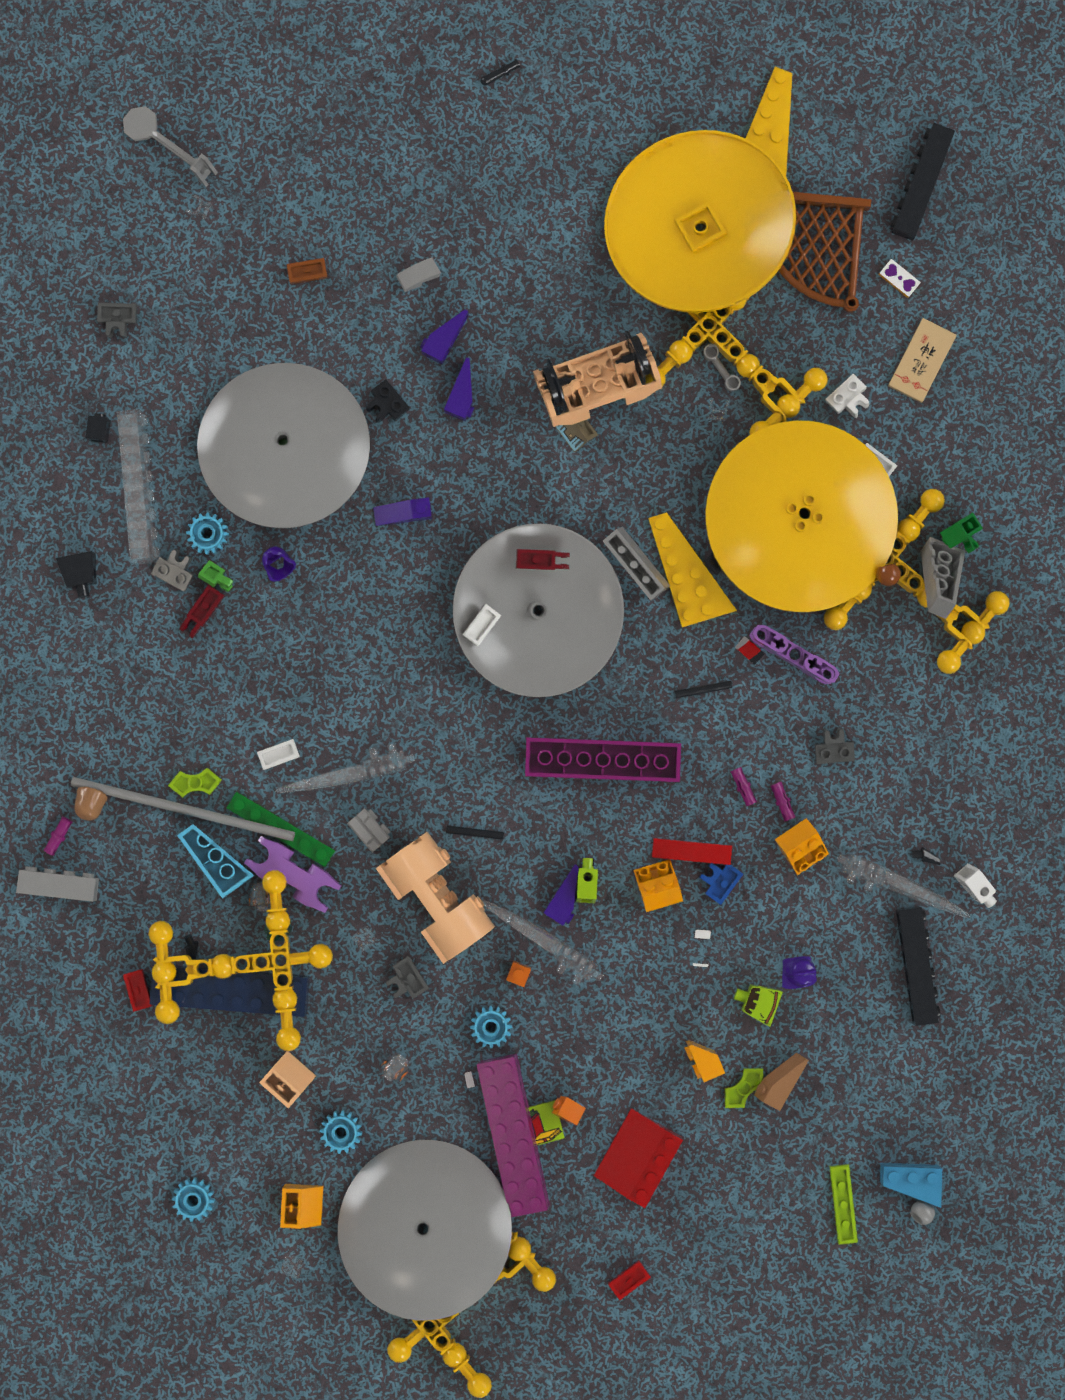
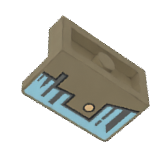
M588 420L573 425L555 426L573 452L578 451L584 444L598 436Z

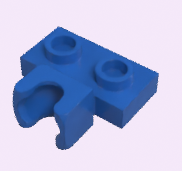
M708 863V866L713 870V874L710 877L701 874L699 878L710 885L705 894L721 905L743 876V873L732 865H725L721 870L713 863Z

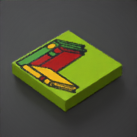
M555 1100L529 1107L537 1145L565 1138L560 1117L552 1113Z

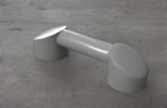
M708 344L703 351L704 358L707 361H712L725 380L724 385L728 391L738 390L741 385L739 377L736 375L730 376L717 357L719 354L718 347L714 344Z

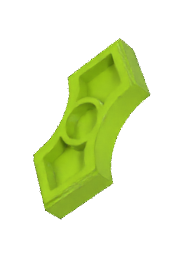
M208 768L196 775H188L179 771L168 786L182 798L193 791H203L211 795L222 779Z
M743 1068V1075L739 1082L732 1087L725 1088V1108H745L748 1096L757 1089L763 1080V1068Z

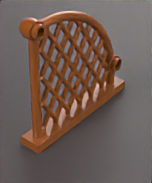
M793 192L795 204L806 205L800 214L796 209V225L799 223L803 231L798 238L794 234V243L786 257L792 267L787 270L782 265L778 271L789 284L809 298L831 306L843 307L849 313L856 311L859 306V301L855 296L863 211H869L872 199ZM810 206H818L821 208L814 216ZM825 207L836 208V210L829 217ZM840 209H850L851 211L844 219ZM808 212L811 221L805 227L801 218ZM821 213H823L826 219V223L822 228H820L817 222ZM838 214L842 223L835 229L832 220ZM853 214H855L854 234L847 225ZM814 224L818 233L811 239L808 230ZM829 225L833 235L827 241L823 232ZM844 227L848 236L842 243L838 234ZM806 236L809 245L803 251L799 242ZM820 237L824 246L818 253L814 244ZM853 238L852 257L850 258L845 246ZM836 239L839 248L833 254L829 245ZM797 247L800 256L794 262L791 252ZM812 248L816 257L809 263L806 254ZM827 249L831 258L825 265L821 256ZM842 251L846 260L839 266L836 257ZM803 259L807 268L801 275L797 266ZM818 261L822 270L816 276L812 267ZM833 262L837 271L831 278L827 269ZM849 262H851L850 278L848 282L843 273V269ZM795 271L798 280L792 276L791 273ZM808 272L813 279L809 287L806 286L803 280ZM825 274L828 283L822 289L819 279ZM840 275L843 285L837 290L834 281ZM815 285L817 286L820 294L812 290V288ZM830 286L835 294V298L825 295ZM846 286H849L848 297L845 300L839 299ZM848 302H852L854 306H849Z

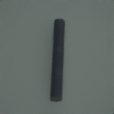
M725 681L675 691V697L681 698L732 688V682Z
M447 826L446 833L502 840L504 837V832L456 826Z

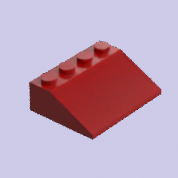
M631 1108L597 1168L594 1177L627 1199L646 1208L679 1149L683 1138Z

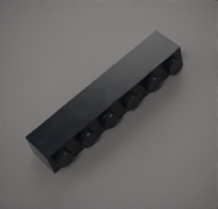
M933 123L931 128L927 127L923 139H926L924 146L920 145L916 156L919 157V160L911 168L910 174L913 176L911 181L907 180L903 191L906 192V195L898 203L897 209L900 211L898 216L894 215L890 226L893 227L891 233L911 241L916 237L955 130Z
M919 906L896 909L912 1024L920 1026L939 1023L938 1018L941 1017V1013L935 1001V998H938L937 988L933 987L932 979H935L933 967H930L932 953L931 949L927 947L929 933L924 927V922H926L925 910H922V907Z

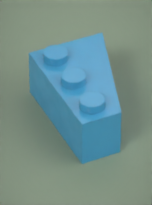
M880 1163V1183L884 1187L941 1208L942 1168L939 1165Z

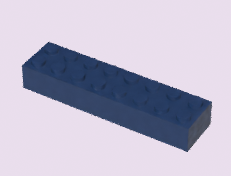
M175 965L177 972L174 981L186 980L188 974L185 969L187 966ZM198 968L199 972L202 974H205L208 971V968ZM237 972V974H232L225 979L215 976L210 977L209 975L194 979L190 985L171 987L172 1000L179 1007L280 1015V1013H275L277 1009L272 1001L275 993L274 988H277L273 981V973ZM281 974L278 977V982L281 985H286L288 977ZM292 975L293 981L291 986H293V990L297 995V1004L294 1007L296 1011H292V1016L305 1017L307 1015L310 976ZM153 977L151 980L149 1004L157 1005L160 1002V989L155 988L158 983L155 982Z

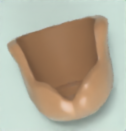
M79 787L77 789L74 811L83 820H95L100 815L108 797L101 790Z

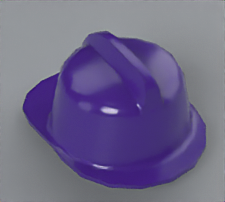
M801 956L783 960V988L796 989L808 987L817 981V971L811 961V957Z

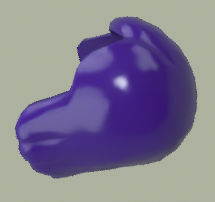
M270 547L263 553L262 564L269 580L272 582L286 578L296 568V562L280 547ZM279 558H284L283 568L275 569L270 566Z

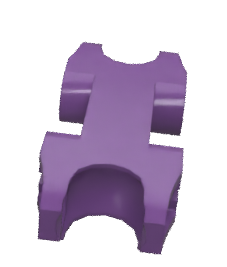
M757 625L749 635L753 643L780 657L822 684L834 683L839 676L836 667L789 641L785 636L768 626ZM757 631L765 633L764 640L758 638ZM777 641L780 642V643H779L780 648H778V649L776 648V643H775V642H777ZM791 650L798 652L799 657L797 660L790 658L789 653ZM809 661H812V668H809ZM824 670L830 672V679H826L823 676Z
M261 836L258 841L268 849V859L264 863L259 864L248 858L244 864L262 879L268 871L278 870L282 872L286 877L287 883L296 888L292 896L294 899L305 906L326 913L328 907L318 900V889L326 885L340 890L342 885L327 871L313 863L308 871L299 868L294 862L290 861L294 854L293 850L279 842Z

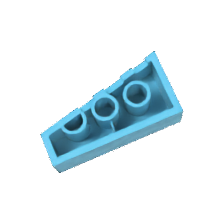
M194 824L177 835L222 899L254 877L251 872Z

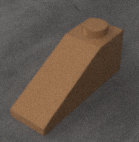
M795 1053L763 1078L754 1096L780 1111L809 1060Z

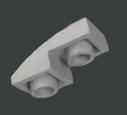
M429 258L403 270L396 277L404 292L421 287L423 282L438 278L441 272L433 258Z

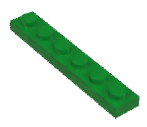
M238 792L235 793L227 806L228 810L245 820L295 832L293 841L277 839L324 867L327 866L335 852L334 849Z

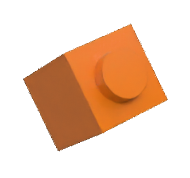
M513 960L506 980L524 987L531 967Z
M560 1096L553 1104L554 1110L552 1113L570 1124L578 1125L586 1108L568 1097Z

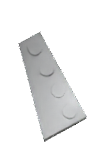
M929 537L921 550L928 612L946 619L956 605L965 550L955 546L950 549L944 542Z

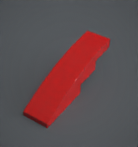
M653 838V858L731 865V845Z

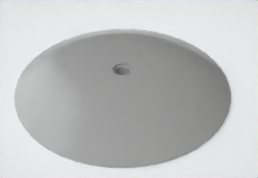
M275 363L256 367L242 373L227 383L217 393L202 418L198 433L197 452L199 465L206 484L218 501L229 511L257 525L271 528H294L312 524L329 516L352 496L362 481L367 468L370 453V437L366 418L360 405L342 383L331 375L310 366L295 363ZM282 439L288 441L285 445H279L278 443Z
M551 524L516 526L487 540L475 551L464 566L453 598L455 633L465 656L472 666L495 686L505 691L528 697L560 695L572 691L592 679L612 656L618 644L623 626L624 601L618 577L608 559L592 542L582 535ZM516 549L553 550L570 553L568 558L555 557V564H567L569 569H516ZM487 604L499 613L501 617L480 645L476 646L462 634L483 606ZM536 605L542 609V613L539 616L533 613V608Z
M415 1140L401 1143L388 1148L371 1159L359 1171L348 1187L338 1219L339 1250L344 1267L354 1285L370 1302L392 1315L411 1320L428 1321L446 1318L462 1312L480 1300L501 1274L509 1254L512 1238V1221L509 1205L506 1202L504 1190L493 1172L484 1162L469 1151L454 1144L437 1140ZM423 1223L428 1226V1232L424 1235L419 1232V1226Z

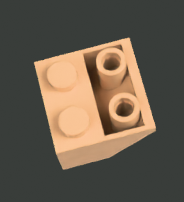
M286 1051L259 1083L289 1108L316 1075L294 1055Z

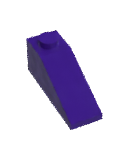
M463 310L432 332L428 339L424 338L420 346L422 348V355L443 365L469 316V312Z
M467 357L444 408V413L465 422L467 417L471 418L475 407H472L470 358Z
M429 497L373 507L376 526L432 519Z
M574 864L543 912L562 926L565 922L569 924L574 916L572 911L574 910L578 866Z

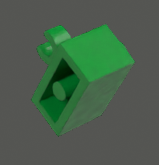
M972 512L940 532V534L942 535L943 542L950 549L963 542L965 550L970 553L979 547L976 540L972 538V535L983 529V527Z

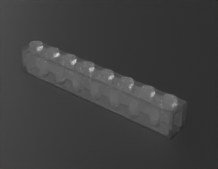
M140 409L117 411L130 563L133 565L156 563V558H159L158 546L155 547L154 539H157L156 527L153 528V520H156L155 509L151 508V501H154L153 490H150L149 482H152V473L148 471L147 464L151 462L150 453L146 452L149 438L148 434L144 431V426L147 425V417Z

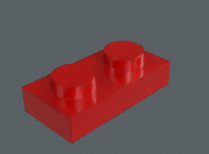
M143 969L123 974L133 1012L152 1007L153 1005L149 1004L150 993Z
M638 1260L608 1282V1285L617 1298L621 1300L650 1279L651 1276L640 1260Z

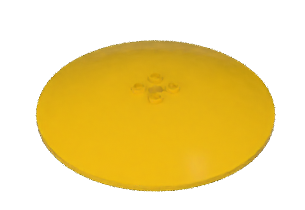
M714 130L679 133L646 148L626 166L618 177L610 193L605 211L604 230L606 245L611 260L620 276L635 292L648 301L661 307L681 312L698 313L720 310L740 303L757 293L781 268L788 256L795 234L796 206L794 195L785 173L779 164L755 143L738 135ZM698 224H705L706 229L697 231L696 226Z
M788 421L770 425L756 431L738 443L720 464L711 482L706 502L705 522L708 540L714 557L723 572L737 588L754 600L775 609L790 612H815L833 608L847 602L865 590L876 579L878 568L885 566L894 546L898 526V508L893 485L886 470L875 454L860 440L844 430L821 422ZM800 509H807L809 511V518H801L799 515Z

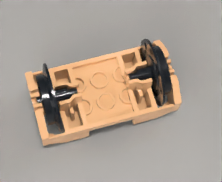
M625 331V341L555 366L552 365L548 358L546 359V368H543L541 371L539 369L533 371L535 382L542 395L553 427L579 423L590 419L589 410L622 398H624L626 405L643 400L655 391L662 389L661 377L656 361L642 333L632 337L628 331ZM651 373L653 382L646 384L645 376ZM561 406L566 413L556 415L554 407Z

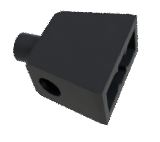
M89 551L56 558L66 587L70 589L76 588L78 598L90 596L88 585L97 584L96 553Z

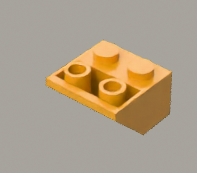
M807 818L775 839L779 849L797 875L829 855L819 833Z
M670 859L633 870L646 912L683 902L680 886Z
M690 1040L686 1041L687 1047H685V1051L690 1061L694 1060L695 1062L692 1067L698 1079L701 1078L703 1082L725 1074L715 1050Z
M285 1184L282 1188L280 1228L301 1229L321 1226L324 1186Z

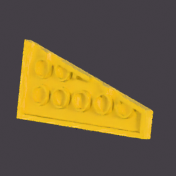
M774 67L745 139L765 150L779 164L786 175L792 73Z
M668 513L648 518L664 572L670 585L669 588L681 627L683 628L737 611Z

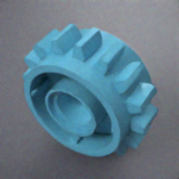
M209 512L206 513V516L200 513L198 519L192 518L193 524H188L190 531H186V534L190 535V538L187 541L193 542L191 547L193 549L198 547L199 553L205 550L206 555H209L210 551L216 554V549L222 550V544L227 543L225 537L229 536V533L225 532L228 526L222 525L224 520L222 518L217 520L218 515L216 514L211 517ZM206 529L212 530V536L210 538L203 537V533Z
M490 1005L489 1010L482 1007V1013L475 1012L477 1018L471 1019L475 1025H471L470 1029L475 1030L471 1035L472 1037L477 1036L476 1043L481 1041L483 1042L482 1047L489 1044L490 1048H493V1044H497L500 1047L501 1041L507 1042L505 1036L511 1035V1032L507 1030L512 1028V1025L507 1023L511 1018L505 1017L506 1011L501 1013L499 1006L494 1010L492 1005ZM494 1022L497 1028L495 1031L490 1032L486 1029V1024Z
M344 1110L341 1111V1114L334 1111L333 1117L327 1115L328 1122H322L325 1128L320 1129V1132L324 1133L320 1139L326 1141L324 1146H330L331 1152L335 1149L338 1154L342 1150L348 1153L349 1147L355 1149L354 1142H360L357 1136H361L363 1133L358 1130L362 1124L356 1123L358 1117L352 1118V1112L346 1115ZM339 1127L344 1128L346 1135L339 1136L336 1133V1129Z
M197 1177L192 1182L189 1178L185 1180V1184L181 1182L178 1185L180 1189L174 1190L176 1196L172 1197V1200L175 1201L172 1207L178 1210L176 1214L183 1215V1220L190 1218V1222H193L194 1218L200 1221L202 1215L207 1217L209 1214L207 1210L211 1211L213 1209L210 1203L215 1202V1199L211 1198L214 1191L209 1190L211 1185H205L204 1179L198 1182ZM190 1195H194L198 1198L197 1204H193L190 1202Z

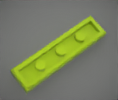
M849 1164L829 1166L838 1244L858 1243Z

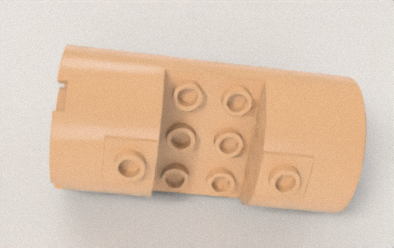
M426 832L378 866L376 870L398 900L412 890L415 892L435 921L421 931V933L444 964L474 944L495 926L484 912V903L478 896L476 897L473 894L460 904L457 902L458 897L453 891H449L444 877L437 874V872L451 863L449 860L450 855L445 849L438 847L430 834Z

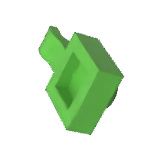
M210 560L198 574V578L212 587L219 584L226 592H229L233 587L231 585L233 581L224 576L225 570Z

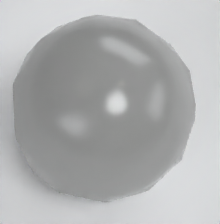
M918 1200L911 1207V1216L920 1225H927L933 1221L935 1210L932 1204Z

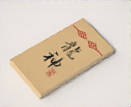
M922 318L888 387L922 403L957 335Z

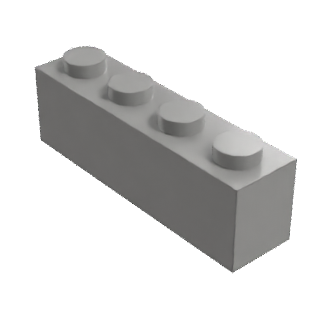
M623 527L616 529L603 540L605 545L650 600L657 598L670 587L669 583Z
M25 866V870H19L16 893L94 902L97 901L99 878H94L92 873H83V876H76L74 871H64L63 874L56 873V869L45 868L44 872L37 871V867Z

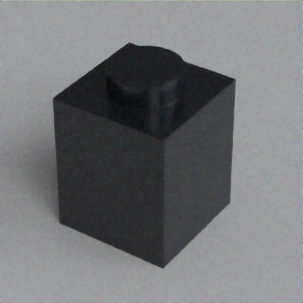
M94 413V416L88 415L86 439L94 442L108 443L111 420L105 414Z

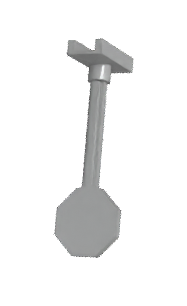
M146 106L132 108L123 118L124 133L135 142L150 138L155 139L188 163L193 174L205 187L209 185L205 180L211 172L214 175L218 173L205 155L201 153L198 158H193L157 131V116Z

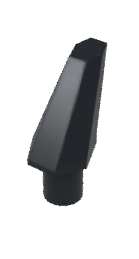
M922 847L921 851H912V858H921L922 862L940 865V858Z
M188 934L184 937L187 943L185 947L186 954L192 960H196L199 942L194 941L192 935Z

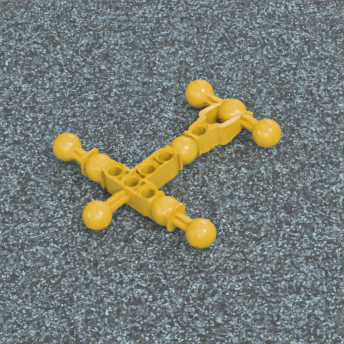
M749 298L724 308L726 311L724 316L718 315L716 310L706 314L703 312H687L697 323L688 331L686 337L683 336L681 340L671 344L669 351L665 354L667 358L657 367L662 387L666 381L665 375L674 366L679 368L681 364L688 362L695 349L708 340L711 344L718 347L719 352L728 361L734 363L733 365L736 366L741 376L749 378V381L752 380L754 387L762 395L761 402L773 413L766 421L755 422L750 428V435L770 425L786 422V418L795 417L800 411L801 404H805L804 399L812 391H821L827 385V374L821 368L815 367L805 373L804 383L795 390L784 378L780 377L777 379L768 370L762 369L763 366H760V361L756 356L747 354L748 351L744 350L743 345L722 324L728 319L730 314L732 315L734 311L742 309ZM706 321L711 322L713 328L706 329L703 323ZM691 335H697L699 337V341L694 343L690 340L689 337ZM716 336H725L726 342H718ZM730 349H738L740 355H731ZM651 373L645 376L646 384L653 382ZM757 376H765L766 382H758ZM780 386L787 394L780 397L776 405L768 397V394L774 392L775 387Z
M937 489L926 490L921 496V506L915 514L907 515L905 519L898 523L895 540L899 541L901 546L900 549H892L888 563L885 564H896L903 569V575L900 576L897 584L907 592L913 593V596L917 597L919 604L927 608L923 578L898 557L906 545L919 537L920 530L925 526L922 522L929 513L938 512L943 508L945 498L942 492ZM877 577L865 590L839 606L827 609L824 613L825 625L831 630L842 629L848 621L847 613L854 604H861L862 600H866L871 595L872 587L878 581ZM911 579H915L918 582L916 589L910 586ZM1001 591L991 592L985 601L986 608L980 616L975 614L969 607H960L958 605H955L946 619L937 616L944 623V630L959 640L952 650H945L939 654L937 666L941 672L952 674L958 671L961 666L960 657L967 649H973L972 644H978L984 639L985 629L990 628L988 623L995 615L1004 614L1008 610L1010 601L1005 593ZM960 612L971 620L963 625L961 633L952 625Z
M278 870L268 871L262 879L264 890L270 894L271 909L266 910L269 913L265 921L267 928L271 931L269 934H272L270 938V953L241 955L236 958L227 954H219L209 960H192L189 955L169 957L168 943L173 937L171 925L165 921H157L151 925L148 935L151 942L156 945L157 957L153 959L156 964L152 968V977L158 983L155 988L160 989V1002L155 1008V1015L159 1022L171 1024L179 1017L180 1009L178 1004L172 1000L171 987L190 985L194 979L209 975L210 977L215 976L225 979L232 974H237V972L250 973L272 970L273 981L277 987L274 988L275 993L272 1001L277 1009L275 1013H280L282 1028L276 1035L277 1045L284 1051H293L299 1046L301 1036L299 1031L293 1027L292 1011H296L294 1007L297 1004V995L293 990V986H291L293 981L292 965L310 963L313 967L322 969L331 963L333 954L331 949L325 944H316L308 952L290 953L289 937L286 934L290 925V917L286 912L287 908H282L281 892L284 891L287 880L282 872ZM278 935L283 936L285 939L282 946L275 944V938ZM279 955L286 957V963L283 966L278 965L276 962V958ZM259 957H264L267 960L264 968H260L257 965ZM240 959L247 961V967L244 970L238 968L237 963ZM172 962H186L187 967L185 971L188 974L186 980L174 981L177 971ZM201 963H205L208 966V971L205 974L199 972L198 968ZM281 974L288 977L286 985H281L278 982V977Z
M518 1231L512 1232L508 1256L517 1262L509 1269L504 1267L496 1282L503 1277L511 1278L525 1265L532 1274L533 1286L538 1291L547 1292L555 1286L556 1275L550 1268L541 1267L534 1259L536 1253L531 1252V1245L528 1240L518 1237ZM459 1313L442 1319L428 1320L435 1325L431 1329L425 1327L424 1323L427 1322L426 1320H412L417 1328L407 1337L395 1338L389 1343L387 1352L390 1359L394 1362L402 1363L411 1356L412 1347L422 1338L426 1337L433 1347L440 1351L444 1363L452 1367L454 1373L460 1370L468 1380L467 1389L472 1396L482 1398L491 1391L492 1384L490 1378L484 1373H476L468 1363L470 1356L466 1353L464 1346L456 1343L454 1338L451 1339V1334L445 1327ZM443 1336L447 1339V1342L441 1344L437 1341V1338Z

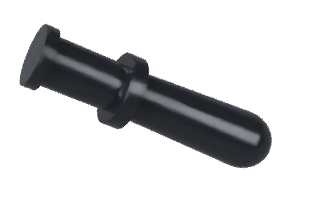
M514 59L515 61L507 65L503 64L502 68L483 76L481 84L487 86L505 74L508 76L509 72L520 68L518 60Z

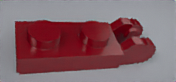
M516 549V569H569L567 564H555V557L568 558L570 553L553 550Z
M208 585L186 615L187 618L179 629L185 631L192 620L195 621L197 624L189 634L193 639L201 627L206 624L225 595Z

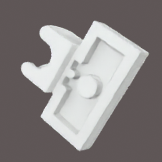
M852 374L825 401L838 415L846 408L854 418H857L858 409L855 406L861 405L865 409L869 406L868 399L861 394L866 390L867 386Z

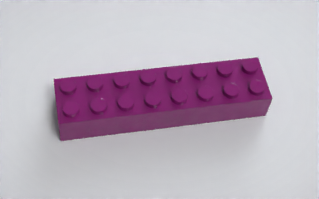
M526 737L525 776L680 782L681 743Z
M516 1053L479 1061L476 1065L505 1199L509 1205L511 1217L547 1211L550 1202L518 1055Z

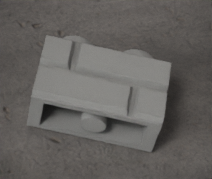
M364 808L347 824L373 853L390 838L388 835L390 830L384 823L380 825L376 821L378 816L372 809L368 811Z

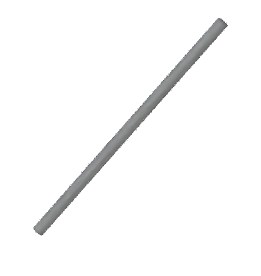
M73 777L71 780V786L95 788L109 796L293 841L295 837V832L77 777Z

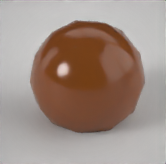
M889 564L879 567L876 577L882 585L893 586L898 583L901 571L896 564Z

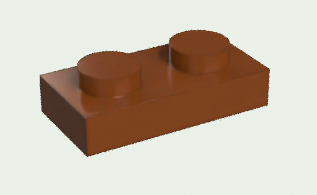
M324 258L287 264L290 284L328 278Z

